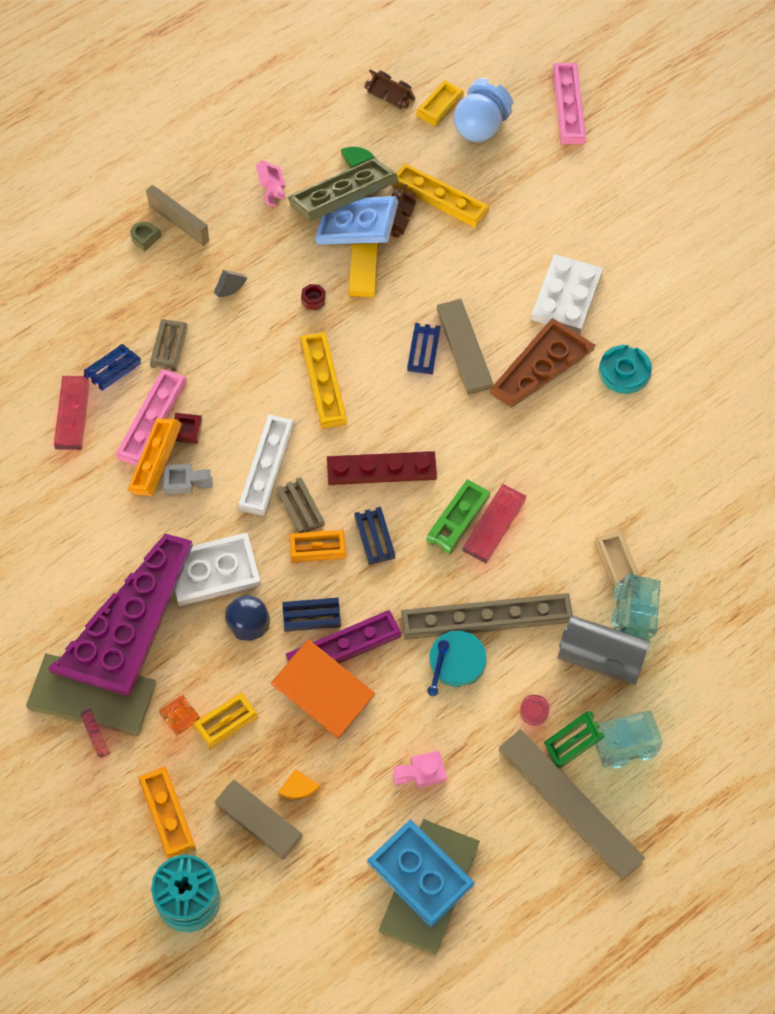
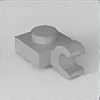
M191 464L165 465L164 493L165 495L192 493L193 486L203 489L212 488L213 478L210 476L211 471L209 469L193 471Z

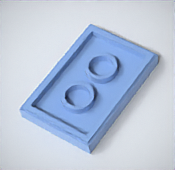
M396 196L366 197L321 217L315 240L318 245L388 242L399 201Z

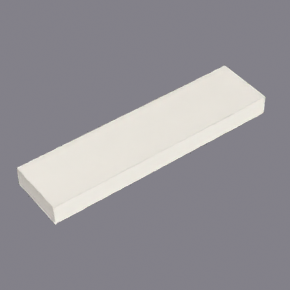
M268 414L238 504V511L265 517L295 425L294 420Z

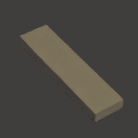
M462 299L438 304L437 313L467 394L491 389L493 381Z

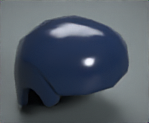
M244 595L235 598L227 606L225 621L237 639L252 641L262 637L269 629L270 615L265 604L259 598Z

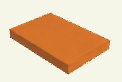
M309 639L271 682L274 688L337 739L343 735L376 694Z

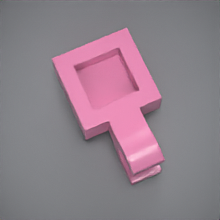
M261 160L256 165L261 186L267 188L265 194L266 204L275 207L276 197L282 200L285 198L283 189L286 185L281 168Z
M439 751L413 756L410 759L411 766L401 765L394 767V773H392L395 785L415 780L417 788L443 783L447 780Z

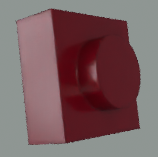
M175 413L174 419L182 423L176 442L198 444L203 422L202 415Z

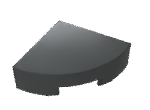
M223 270L213 293L218 297L232 295L243 286L247 277L241 273Z

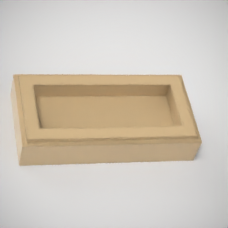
M622 531L595 537V545L613 590L640 583V574Z

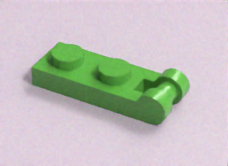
M467 479L428 533L426 541L432 545H440L443 547L442 550L451 554L461 537L490 498V491ZM444 529L451 532L449 537L441 534Z

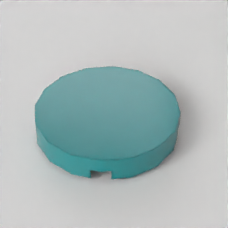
M623 344L611 347L603 354L599 364V375L602 382L609 389L617 393L630 394L638 392L647 385L651 377V361L637 347L634 349L629 347V345Z
M450 631L441 635L433 643L429 655L430 666L434 676L443 684L452 687H461V685L475 683L482 676L487 662L486 650L482 642L473 634L464 631Z

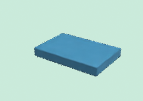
M411 819L367 860V864L430 928L475 886V882Z

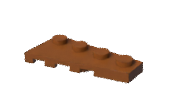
M552 318L491 387L490 394L512 408L593 352L595 344Z

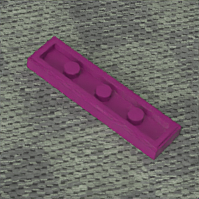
M387 610L313 643L340 664L401 638L402 633L391 611ZM300 648L286 653L288 662Z

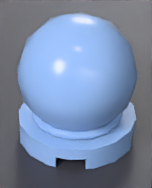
M479 78L474 81L468 89L467 96L458 102L454 111V124L457 132L467 141L478 143L487 141L497 134L501 122L507 120L513 111L511 106L514 102L509 92L500 84L498 87L487 83L489 80L487 78Z

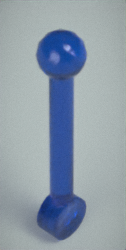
M441 640L438 643L439 655L431 686L427 689V693L431 697L436 696L439 691L437 684L444 654L449 650V643L446 640Z

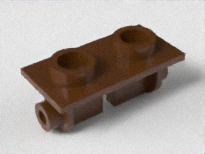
M371 69L369 70L373 78L372 80H367L364 86L369 94L383 100L388 92L389 95L386 98V102L399 109L408 108L410 104L409 98L416 99L409 84L403 81L397 83L391 80L392 77L379 70L377 73Z
M406 184L399 192L395 190L391 195L396 196L399 201L390 233L395 238H399L404 234L409 219L403 215L410 217L417 202L416 196L413 193L405 192Z

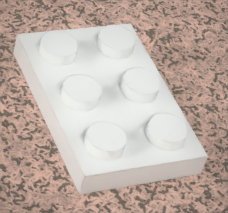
M554 254L534 306L531 320L547 324L554 318L574 332L581 334L603 268Z
M243 533L192 547L175 588L179 606L261 586L248 534Z

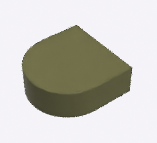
M138 222L133 225L130 231L132 242L143 251H146L162 236L161 230L149 222Z

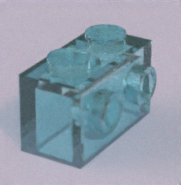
M628 573L621 581L616 583L614 598L617 599L612 614V625H615L614 629L646 640L657 634L660 580Z
M648 710L599 724L598 730L603 732L605 738L596 743L595 746L603 768L611 765L613 768H619L627 765L630 762L629 760L636 758L648 760L655 757L661 749L663 740L652 711Z

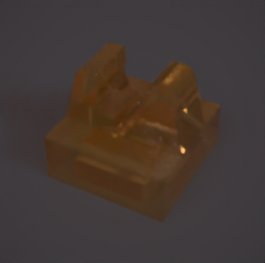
M183 694L159 710L160 716L176 737L200 719L199 714Z

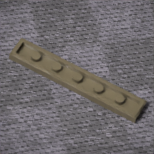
M569 593L401 610L404 640L438 637L450 631L477 633L569 623L571 615H573Z
M521 729L499 747L498 751L622 881L644 862L645 857Z

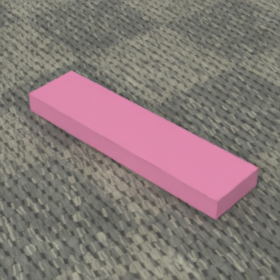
M553 63L552 71L561 145L585 144L586 135L577 63Z
M165 369L161 370L116 452L117 459L135 466L138 465L156 418L168 419L187 383L186 377Z

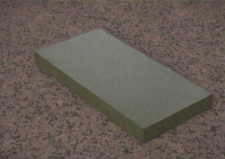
M372 158L290 195L288 199L290 205L311 222L399 182L397 173L376 158Z
M45 653L26 704L27 709L139 736L156 686L154 679L139 676L131 697L50 673L48 668L54 661L57 662L60 657Z
M423 819L420 829L454 863L468 874L480 841ZM394 891L380 925L379 933L436 956L455 906L430 928Z

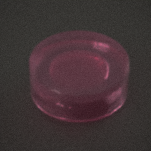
M540 695L527 696L522 701L520 707L521 718L530 725L544 723L550 711L548 701Z

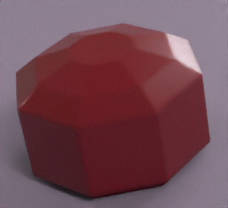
M309 284L302 289L301 303L306 309L318 310L325 305L326 291L321 285Z

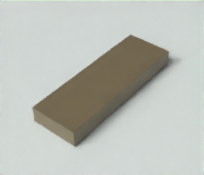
M151 185L146 190L148 204L151 208L204 246L209 241L206 223L157 187Z
M235 780L214 801L218 808L282 859L288 855L303 837L299 830Z

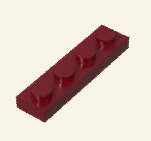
M435 451L327 456L328 485L437 480Z

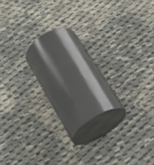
M571 615L568 626L565 627L560 641V651L557 659L636 685L650 641Z

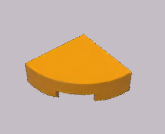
M295 769L278 791V796L288 800L310 797L320 789V785Z

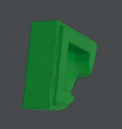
M361 147L341 149V155L350 168L375 158L371 152Z

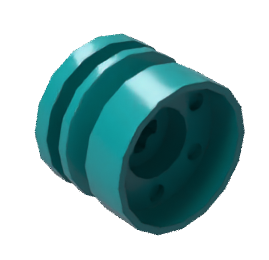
M179 855L169 858L159 866L153 876L151 885L153 901L160 917L167 926L178 932L191 933L203 929L214 920L219 911L221 896L214 872L205 861L196 856ZM186 885L190 886L191 891L185 890L183 895L180 894L179 889H184Z

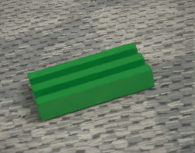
M586 711L544 742L558 768L564 767L605 738L603 732L598 730L600 727L598 722L593 721L594 715L591 711ZM586 723L587 727L555 749L554 745ZM589 734H592V736H590V737L587 738L585 741H583L582 743H580L579 745H577L575 748H573L572 750H570L568 753H566L565 755H563L561 758L559 757L562 753H564L565 751H567L568 749H570L572 746H574L575 744H577L579 741H581L582 739H584L586 736H588Z

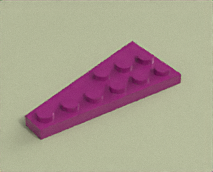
M165 533L143 558L144 562L134 573H130L124 580L125 584L117 593L114 592L85 625L86 629L75 641L70 642L65 648L66 652L60 659L50 665L48 668L49 672L131 697L193 547L192 541Z

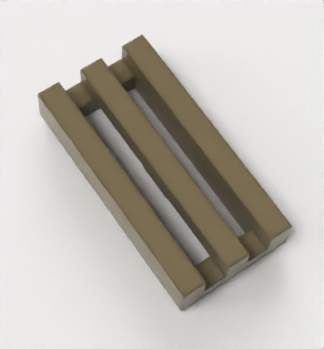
M161 319L150 360L151 368L161 366V369L166 370L169 367L171 371H177L188 328L186 322ZM171 327L163 359H159L166 328ZM180 328L172 360H169L176 330Z
M301 477L297 478L294 483L291 481L286 483V486L283 488L282 486L276 487L277 493L298 533L310 532L325 525L324 519ZM297 489H299L302 493L316 522H312L305 506L303 505L296 491ZM287 493L292 495L307 524L306 526H302L286 495Z

